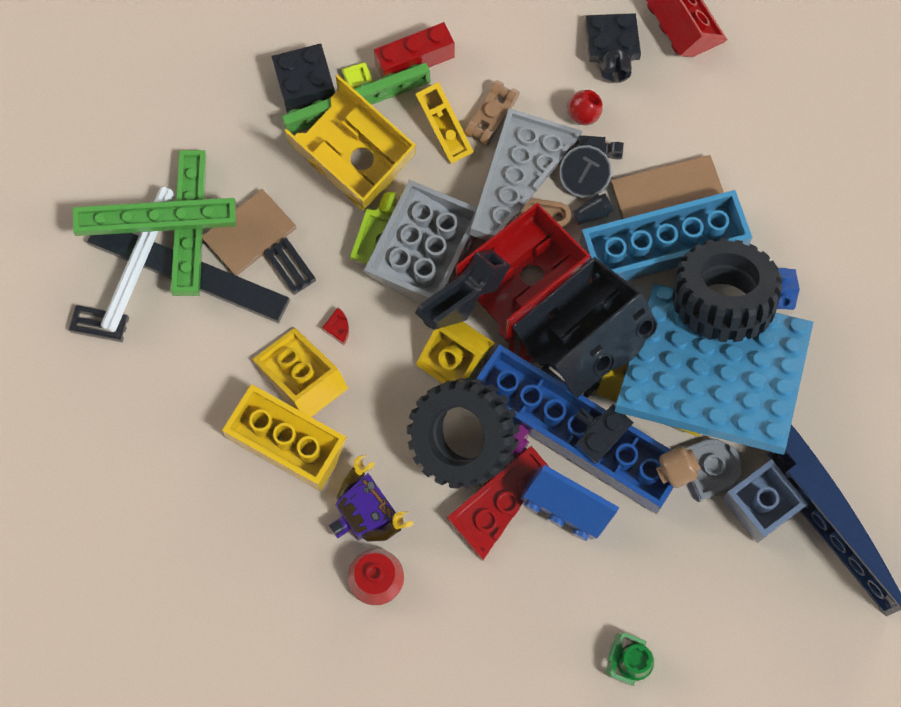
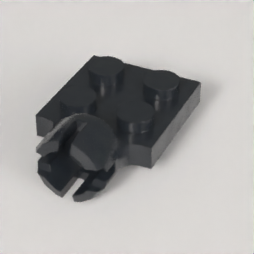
M636 13L586 15L585 27L589 62L600 64L602 77L607 82L614 83L613 73L615 72L618 75V83L626 81L632 73L631 61L640 60L641 57Z

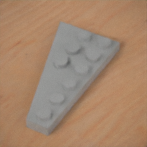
M509 108L469 235L489 240L508 226L579 140L583 131Z

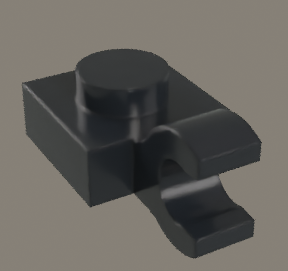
M580 135L579 146L589 145L599 148L608 158L616 160L622 159L624 143L611 142L605 144L606 137Z

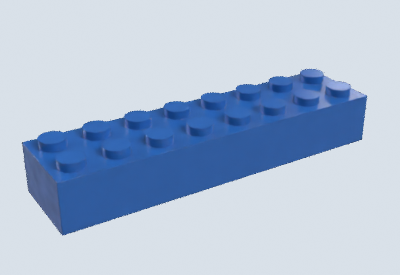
M499 344L476 379L483 380L485 386L492 384L498 388L496 394L499 396L504 394L508 398L509 402L506 403V406L509 410L514 408L517 415L512 418L513 423L524 426L529 430V435L657 514L674 488L669 482L663 484L656 468L661 466L659 462L660 456L671 451V449L631 425L596 464H593L574 446L583 437L587 428L575 415L583 407L593 418L604 414L606 409L583 395L576 399L568 391L567 385Z

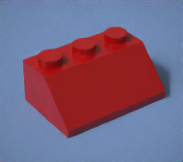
M646 0L648 10L656 16L660 22L659 27L661 31L669 37L672 42V49L680 56L694 57L728 40L703 0Z

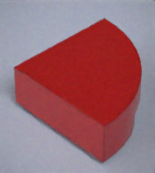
M337 308L323 325L322 330L342 345H345L348 339L349 324L344 312Z

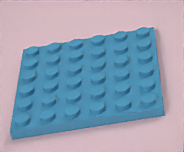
M654 284L648 306L657 321V329L650 338L646 339L640 352L629 362L615 412L784 455L814 322L776 313L769 327L762 333L758 332L757 336L750 339L745 337L740 342H733V340L718 342L716 338L711 337L710 340L704 338L702 333L698 332L696 334L690 330L689 324L685 325L679 318V314L675 312L674 301L672 300L673 288Z

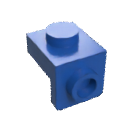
M779 268L778 271L782 276V291L777 309L794 310L800 290L796 269Z

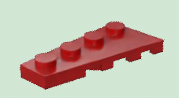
M532 445L446 517L482 561L524 503L519 497L534 469L543 465L548 466Z

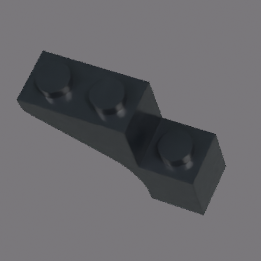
M492 249L475 253L472 261L463 273L421 303L415 314L423 320L426 326L433 330L467 321L479 297L497 291L511 265Z

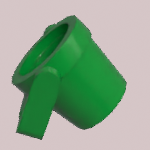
M617 633L608 655L606 675L631 686H634L635 681L644 680L648 677L654 668V658L652 652L645 646L646 641L628 633ZM624 639L634 642L622 647ZM616 666L622 676L615 674Z

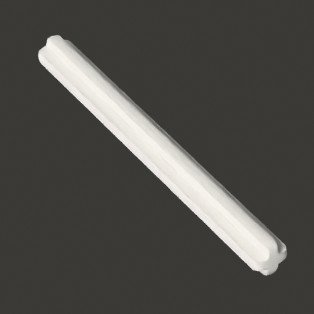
M161 187L154 202L172 201L173 191L169 188ZM158 231L140 232L101 322V327L106 331H116Z

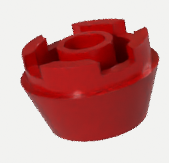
M371 549L362 552L353 560L349 567V588L353 595L365 604H386L393 600L402 589L404 583L403 567L400 561L388 551Z

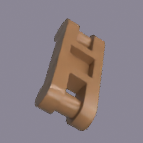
M496 80L474 118L468 123L464 133L469 137L475 136L479 138L481 143L488 146L505 120L508 109H512L517 101L520 92L514 88L510 90L504 87V83ZM499 96L506 99L503 104L497 101ZM482 124L488 128L484 130L480 128V125Z

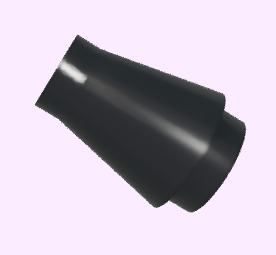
M606 193L601 195L596 194L578 209L574 210L573 214L577 223L581 225L586 222L609 217L608 214L613 213L614 210Z

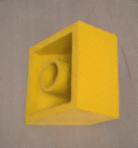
M463 321L434 330L415 365L441 383L459 378L472 380L484 364L495 343Z

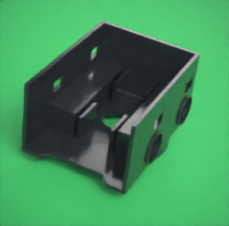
M594 257L512 325L532 359L540 366L550 365L558 372L568 385V391L577 399L611 370L630 362L640 352L646 339L655 333L658 324L643 294ZM598 273L599 276L589 284L588 280ZM556 307L558 311L550 318H547L546 315Z

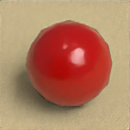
M592 90L575 92L567 104L568 115L578 125L587 126L594 124L598 121L603 111L601 98Z

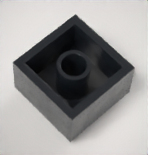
M321 43L272 56L287 113L293 109L308 107L317 100H327L334 95L335 89Z

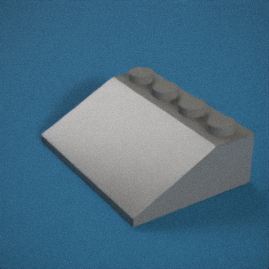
M409 179L364 272L418 304L423 303L454 281L456 265L464 260L475 237L469 235L477 207Z

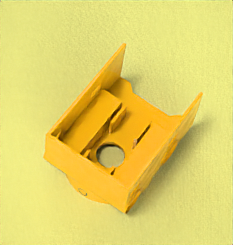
M337 74L338 90L331 97V107L307 133H297L294 136L287 129L284 131L288 143L313 168L329 179L338 190L343 192L354 205L363 211L377 195L391 186L397 174L415 156L416 144ZM360 148L368 149L374 157L371 167L365 170H358L351 164L352 153Z

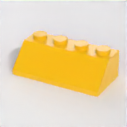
M253 384L250 385L222 429L228 440L320 492L335 469L347 439L341 433Z

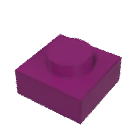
M522 425L519 426V433L515 434V439H518L519 442L517 449L512 451L513 455L515 453L520 455L529 444L527 440L529 430Z

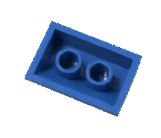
M546 465L534 469L519 499L525 502L523 504L525 508L537 514L539 511H542L549 515L548 521L559 527L566 525L572 528V534L584 541H587L588 538L591 540L597 539L619 509L617 505Z

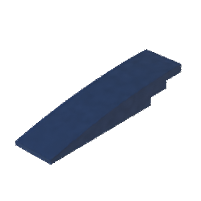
M791 424L784 455L769 452L767 455L808 503L800 512L886 616L900 611L901 592L877 548L836 483Z

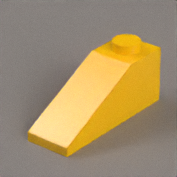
M436 82L416 92L415 95L450 163L452 164L472 154L474 151L440 83Z

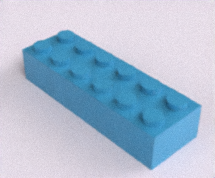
M736 190L583 229L580 244L591 256L590 260L596 257L624 280L629 281L678 268V264L685 253L698 244L703 246L705 241L713 240L717 242L719 239H728V241L735 242L736 239L743 241V244L749 246L753 237ZM598 273L591 277L592 281L599 276Z

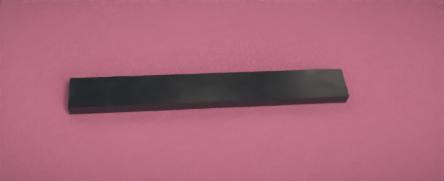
M134 233L90 235L87 243L92 247L128 261L139 236ZM154 242L143 268L172 279L173 249ZM201 261V292L279 324L290 302L289 297Z

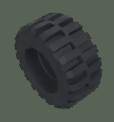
M719 239L717 242L713 240L705 241L703 246L698 244L685 253L678 264L672 295L675 312L679 314V318L685 325L689 324L690 330L696 334L698 332L702 333L704 338L710 340L711 337L716 338L718 342H727V340L740 342L745 337L747 339L753 338L758 335V332H764L775 317L782 291V276L778 271L779 268L773 260L769 261L770 257L764 251L759 252L758 248L752 244L748 246L743 244V241L736 239L735 242L728 241V239ZM715 284L730 285L738 288L745 295L726 296L713 291L708 286Z
M459 378L431 388L427 391L426 395L418 399L416 402L418 407L412 409L409 415L413 423L407 425V434L411 435L412 440L407 443L409 450L414 449L415 451L414 462L416 465L420 463L423 465L424 469L422 472L427 477L434 475L436 477L435 482L440 485L449 483L450 488L459 489L464 486L467 489L483 484L505 469L504 466L511 462L514 457L512 451L518 447L519 440L515 439V434L519 433V424L513 423L512 418L517 415L514 408L509 410L506 406V403L509 402L508 398L504 394L501 396L496 394L498 388L492 384L485 386L483 380ZM452 408H465L472 412L481 422L484 430V445L476 457L465 458L459 456L449 448L444 439L443 421L447 412Z

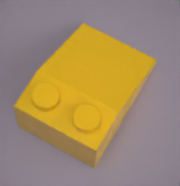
M293 328L252 359L286 402L310 417L314 416L349 389L339 369L296 328Z

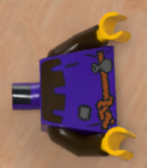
M366 454L355 458L354 467L345 477L337 494V503L335 505L341 517L328 526L337 539L352 530L358 540L364 539L367 542L387 541L400 532L402 528L412 527L413 521L404 523L403 517L409 512H395L369 473L365 475L364 472L374 468V462L368 463L365 467L363 465V458L366 457Z

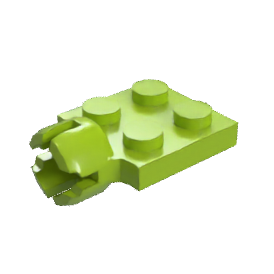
M395 192L384 193L378 209H366L350 256L351 260L367 265L395 209L397 201L395 199Z

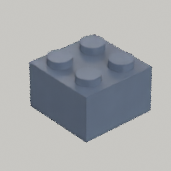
M772 459L728 491L722 498L757 543L808 505Z

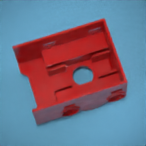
M537 202L457 264L456 278L467 268L475 253L490 250L491 248L511 265L497 291L481 295L477 301L499 324V334L508 343L517 336L512 325L588 263L591 256ZM528 266H537L543 271L544 277L532 286L524 283L521 279V271Z

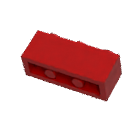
M442 22L374 49L375 65L382 79L387 74L405 71L414 64L421 65L427 63L430 68L455 58V42L445 22Z

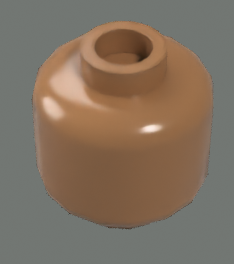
M683 446L662 454L659 458L661 466L656 468L663 484L669 482L674 488H679L696 480L698 470L701 469L692 449L687 450Z

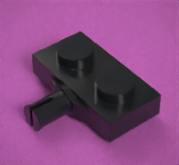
M614 404L604 414L593 418L583 407L575 415L587 428L583 437L574 446L593 464H596L634 423L625 414L615 412L616 406Z

